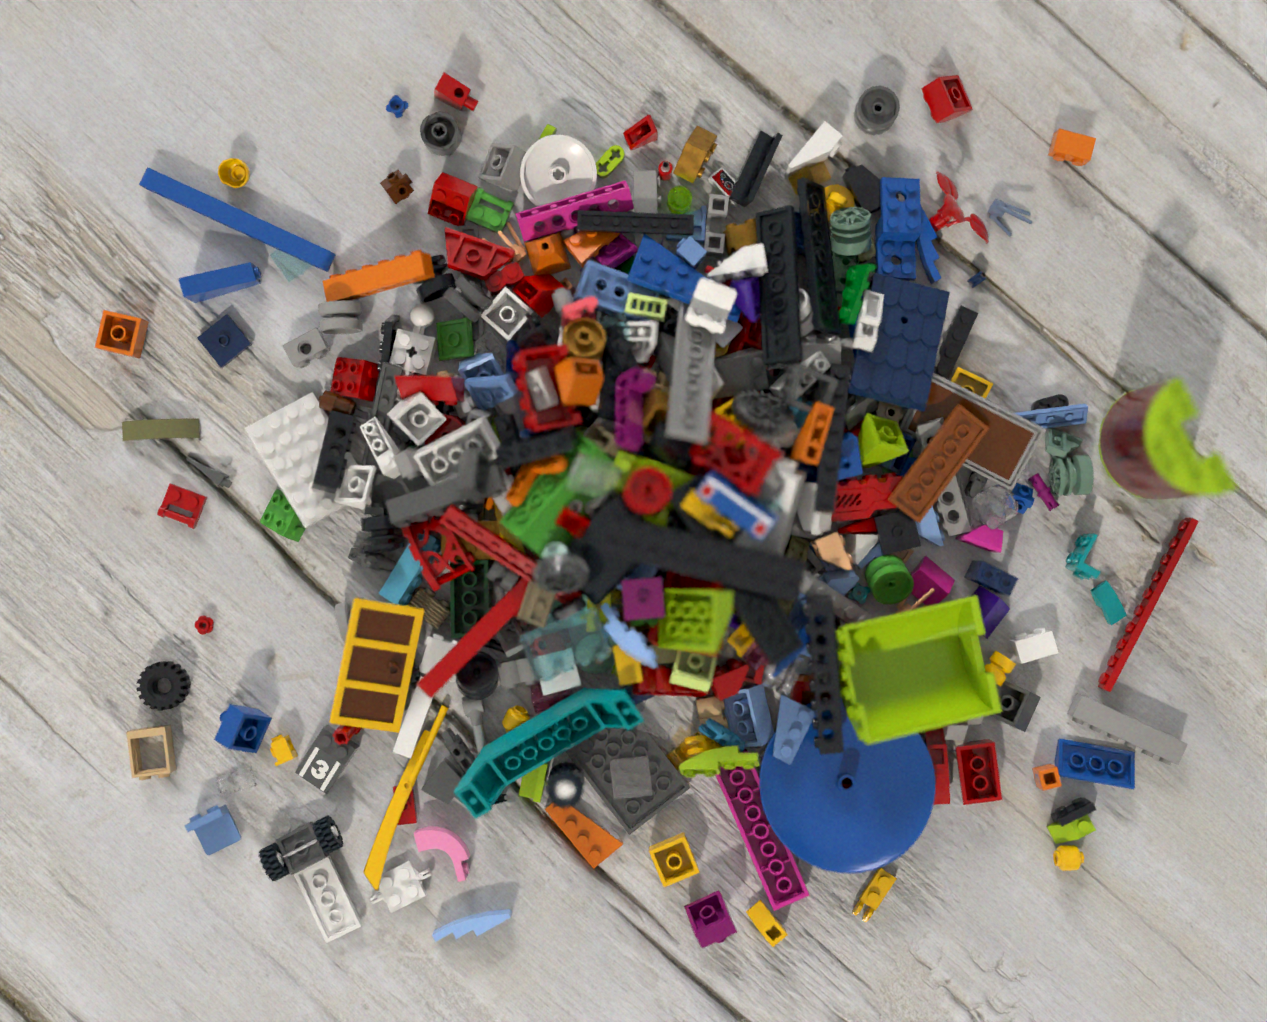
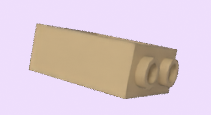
M171 725L132 729L126 732L132 778L139 777V780L151 779L152 775H158V778L170 776V773L176 771ZM163 735L167 767L142 769L139 738Z

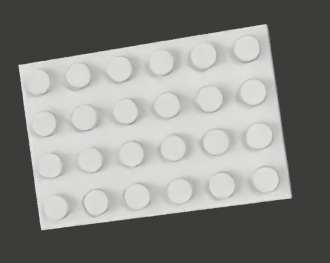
M313 392L244 428L247 436L305 528L346 506L334 501L336 492L334 494L312 488L329 419L325 411L319 408V402ZM335 431V432H334L335 436L338 437V438H341V437L339 436L338 432ZM337 449L330 450L333 456L340 455ZM346 452L344 459H348L347 465H357L351 453ZM332 467L325 468L326 472L330 475L336 473Z

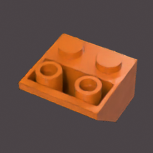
M570 357L555 366L563 404L596 405L604 380L600 360Z

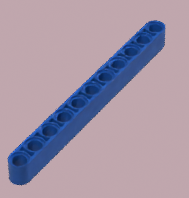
M146 168L139 183L140 186L323 271H329L336 254L151 168Z

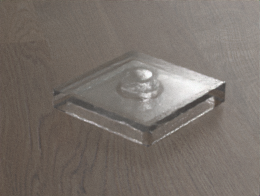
M648 756L610 760L614 799L652 795Z

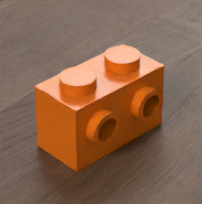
M1059 128L1053 134L1048 156L1053 157L1056 161H1070L1075 166L1086 165L1091 160L1096 138Z

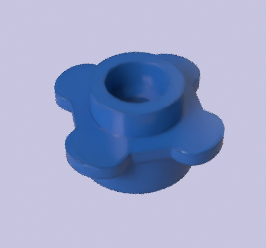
M394 95L389 104L386 105V110L395 114L396 118H401L403 116L402 113L405 109H408L409 105L406 101H402L399 96Z

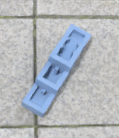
M511 909L493 910L469 915L434 930L432 937L436 942L453 933L455 938L458 939L474 930L476 936H479L511 918L512 911Z

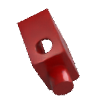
M445 72L434 89L435 98L459 111L464 106L474 111L479 102L470 96V88Z

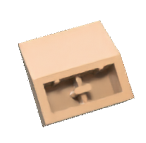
M831 532L810 541L819 560L843 570L852 569L851 564L853 560L849 552L846 553L844 550L845 541L841 534L838 535L837 532Z

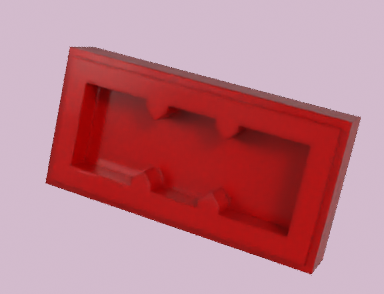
M393 786V793L395 792L397 786ZM413 788L398 825L417 823Z

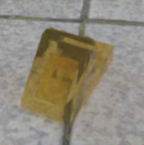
M824 161L811 167L807 165L788 177L795 195H798L797 179L805 177L818 184L831 180Z

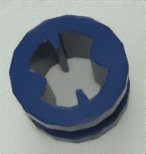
M982 271L967 280L968 283H972V289L987 279L986 276H982Z

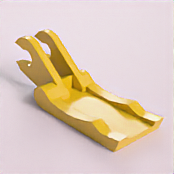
M692 489L681 504V507L709 529H716L729 538L733 537L734 534L727 528L719 525L718 522L733 531L738 530V526L732 521L723 518V515L718 513L713 505L701 501L698 497L699 495Z

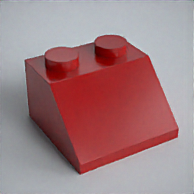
M959 75L938 77L921 88L923 98L931 110V117L936 123L947 122L973 110Z

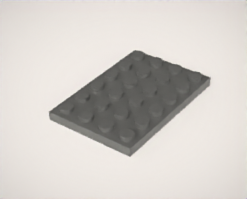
M642 723L628 731L626 728H605L565 751L581 772L583 771L584 777L629 835L690 789L688 783Z

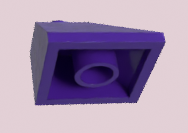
M758 276L731 281L729 287L737 291L734 302L752 322L758 320L761 317Z

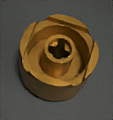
M755 218L745 220V224L737 225V223H731L725 226L726 230L723 231V234H725V244L729 256H732V252H737L743 247L757 245Z

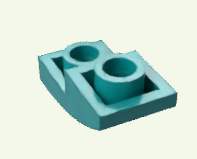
M1105 580L1090 590L1096 606L1102 609L1108 624L1113 625L1127 616L1122 603L1108 581Z

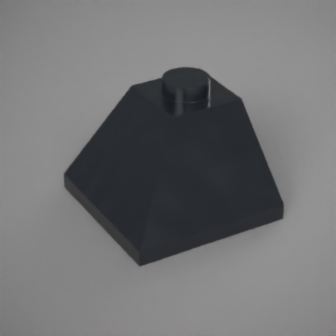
M659 422L644 451L645 454L658 463L681 471H687L693 459L688 452L693 448L695 441L666 435L667 423Z

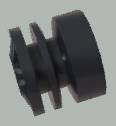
M444 255L431 257L435 277L413 283L414 285L422 284L416 289L422 303L431 302L443 297V294L449 287L457 288L453 274H444L449 269L448 264H445L446 259Z
M389 515L360 518L361 530L371 532V536L362 539L363 542L372 541V545L363 546L364 551L380 553L395 551L404 547V542L395 543L396 538L404 537L403 534H394V530L399 529V527L391 523Z

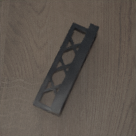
M761 130L758 132L731 190L730 200L742 207H746L753 202L783 135L777 133L772 137Z

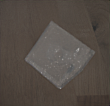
M579 452L563 489L597 498L615 488L622 469L609 460Z

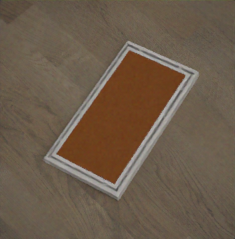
M933 373L924 412L909 408L899 427L901 432L907 433L916 439V442L922 444L916 435L917 426L921 422L941 417L945 421L956 405H961L989 427V430L969 455L963 466L1012 491L1041 437L1045 434L1046 429Z

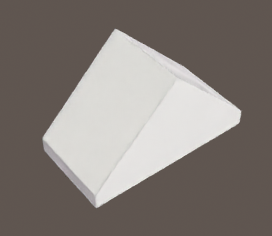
M846 534L845 552H849L853 560L852 564L858 565L879 541L878 535Z

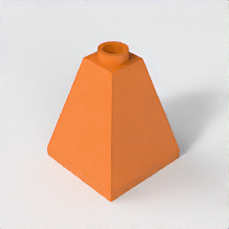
M560 232L524 242L534 275H552L572 269Z

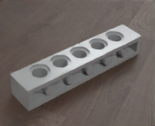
M943 417L921 422L917 426L916 435L923 445L921 452L930 442L929 437L934 436L944 423ZM958 471L939 496V502H937L938 511L943 514L944 518L942 521L944 531H947L949 536L971 532L974 528ZM945 492H951L954 499L946 498ZM950 511H957L959 513V517H953L950 514Z

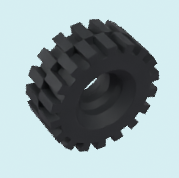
M161 661L147 666L145 671L139 675L141 679L137 680V684H140V687H137V692H141V695H139L140 700L144 699L143 704L145 706L150 705V709H157V711L168 710L184 702V697L189 694L187 689L190 688L191 684H188L187 680H190V678L184 674L187 671L181 669V665L174 664L172 661ZM161 678H166L171 682V689L167 693H162L158 690L157 683Z

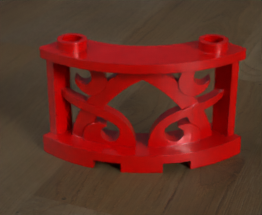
M711 410L708 436L715 424L716 427L714 438L708 437V441L715 442V446L705 448L711 450V455L706 456L700 452L704 445L701 442H695L693 448L688 453L693 457L692 460L701 466L706 464L740 486V490L747 495L753 493L758 496L760 493L758 490L775 460L779 461L783 453L770 443L759 439V436L744 428L742 431V428L735 425L734 421ZM729 433H732V434H733V436H734L733 441H731V442L723 441V438L729 439V438H728V434H729ZM744 439L746 441L744 453L749 462L740 465H730L725 454L724 445L733 446ZM752 447L756 449V452L752 454L755 457L754 459L750 454ZM719 458L721 464L715 462L714 460ZM752 467H754L757 470L755 475ZM734 472H741V474L738 476ZM748 474L753 477L750 483L746 478Z
M436 515L431 518V523H429V519L424 521V523L415 521L410 523V526L401 528L404 537H407L410 546L408 547L415 562L420 561L419 565L423 568L421 573L433 591L440 589L441 585L470 570H475L473 563L475 562V557L471 551H467L459 535L448 527H442L443 524L440 523V520L444 515H441L439 520H436ZM423 530H425L424 539H423V540H419V538H418L419 534H423V535H424V531H423ZM430 530L446 537L443 556L433 551L424 552L423 547L429 541ZM459 555L465 564L453 569L448 562L458 563L455 558ZM435 556L440 562L434 560V563L431 564L429 558ZM445 568L449 570V572L439 577Z

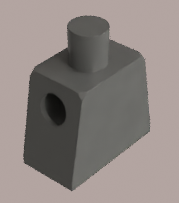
M445 758L421 790L449 804L454 797L459 800L454 790L463 778V775Z

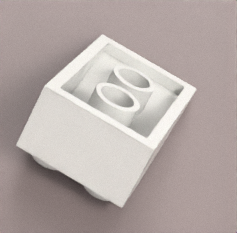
M824 121L788 165L784 176L788 178L826 161L829 156L833 158L842 145L840 140L843 135Z

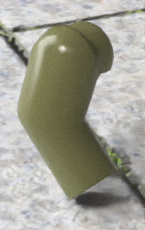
M871 237V248L857 255L860 262L867 261L875 255L876 248L873 237Z

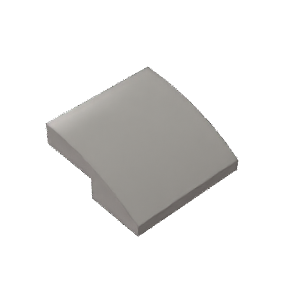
M513 615L510 618L511 622L503 625L495 633L507 657L521 651L539 636L540 631L536 625L523 619H518Z

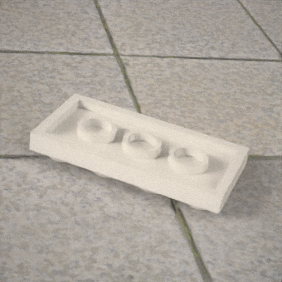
M330 855L294 874L326 943L362 926Z

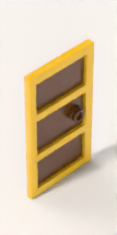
M358 597L354 598L329 723L400 732L424 614L423 608Z

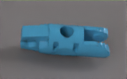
M709 718L706 720V724L699 726L698 730L721 746H738L740 753L744 751L745 742L734 732L715 720Z

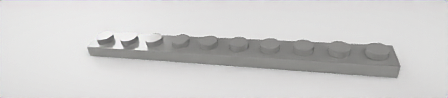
M743 528L733 544L783 556L761 540L750 536L748 531ZM805 571L800 589L802 593L808 597L830 595L833 600V613L849 624L875 618Z

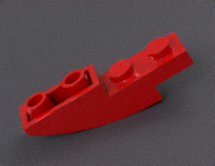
M942 726L925 731L926 747L931 756L935 773L934 805L950 804L948 753Z

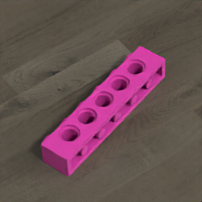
M622 181L515 214L523 240L533 241L544 235L549 236L564 229H573L577 226L578 214L571 215L575 210L629 212V210L634 209L629 186L626 181ZM616 199L613 204H608L610 200ZM592 205H598L595 209H590ZM555 216H561L559 220H553ZM536 222H543L540 226H535Z

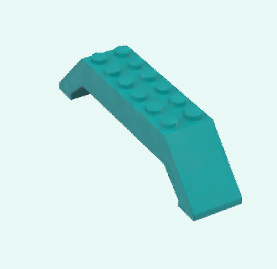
M583 688L485 745L455 788L454 793L471 815L477 819L492 810V805L510 783L605 728H626L628 731L645 720L624 690Z

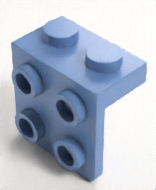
M226 804L221 807L215 805L206 810L207 814L203 816L199 813L189 818L190 822L185 825L187 832L195 831L206 855L222 850L241 839V834Z

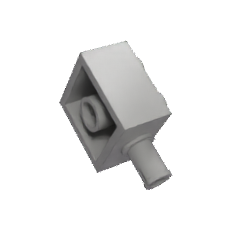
M812 330L801 337L803 359H800V362L821 351L830 365L831 363L841 364V350L857 349L853 347L854 337L840 338V336Z

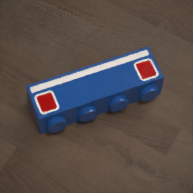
M715 470L708 474L696 491L701 501L710 503L718 513L727 515L736 526L745 528L750 536L755 539L759 538L761 541L779 518L778 515L750 495L743 493L739 487Z

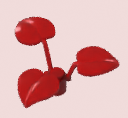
M937 171L938 184L946 195L943 206L937 210L938 213L929 218L934 231L937 232L945 226L950 227L951 225L968 221L975 233L984 239L986 244L989 243L988 232L983 221L974 213L970 214V217L964 216L963 211L956 202L958 199L956 186L946 175Z

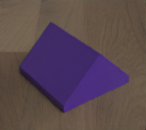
M979 585L971 596L977 595L985 630V634L982 636L988 639L1010 608L1000 597Z

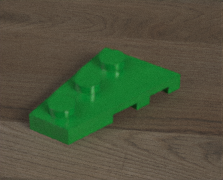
M862 264L849 266L846 273V286L842 293V307L839 310L841 324H855L863 303L861 295L865 289H868L870 282L867 279L869 273L874 272L876 265Z

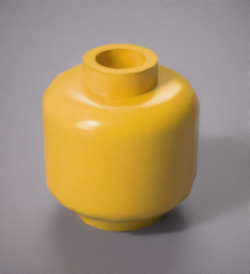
M518 705L508 708L502 720L505 731L509 732L530 720L528 711Z
M1060 845L1053 852L1054 864L1062 871H1075L1080 868L1081 863H1084V854L1076 845Z

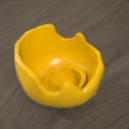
M229 158L223 160L219 165L218 176L223 184L232 188H239L245 186L249 181L250 170L244 161Z

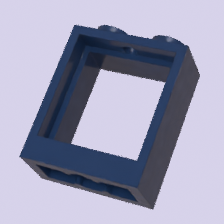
M972 560L964 578L997 594L1007 596L1011 595L1018 581L1017 577L984 561Z

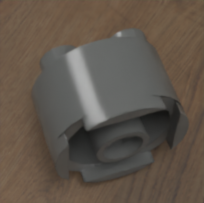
M435 112L425 117L422 121L420 134L426 148L438 156H450L453 154L461 142V132L454 118L445 112Z

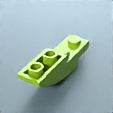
M726 746L705 751L679 765V770L685 777H696V775L715 777L716 774H721V767L724 769H735L736 766H743L745 769H753L755 766H760V758L758 753H740L738 746Z

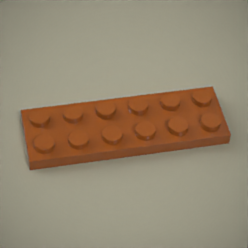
M956 405L887 500L917 523H920L989 430V427L961 405Z

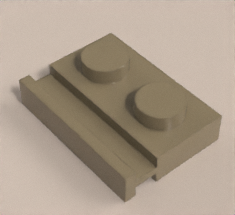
M533 580L529 581L517 618L545 628L557 593H548L546 590H541L540 587H537L536 582Z

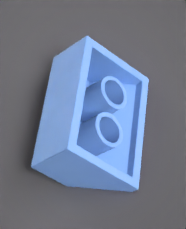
M763 683L761 685L742 686L738 694L723 700L728 729L745 742L744 747L762 746L769 743L774 734Z

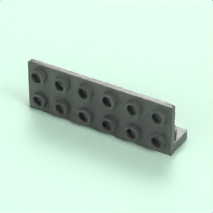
M375 473L372 482L371 504L365 506V514L386 515L388 514L387 500L427 488L430 485L425 477L408 480V478H402L400 475L393 479L386 475ZM484 501L478 504L470 503L466 508L459 509L477 522L484 519Z

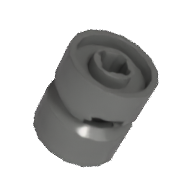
M497 560L486 575L494 583L498 581L499 586L508 592L520 576Z

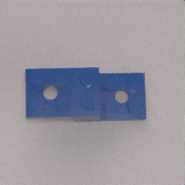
M882 177L880 179L881 217L875 225L876 273L901 279L902 281H914L916 279L915 241L921 235L920 179ZM896 194H902L905 201H898ZM891 258H899L900 264H893Z

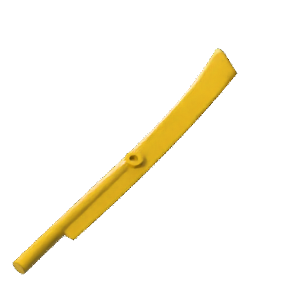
M441 706L431 730L423 731L412 758L409 760L373 843L363 873L376 891L379 889L384 864L399 819L448 711L446 706Z

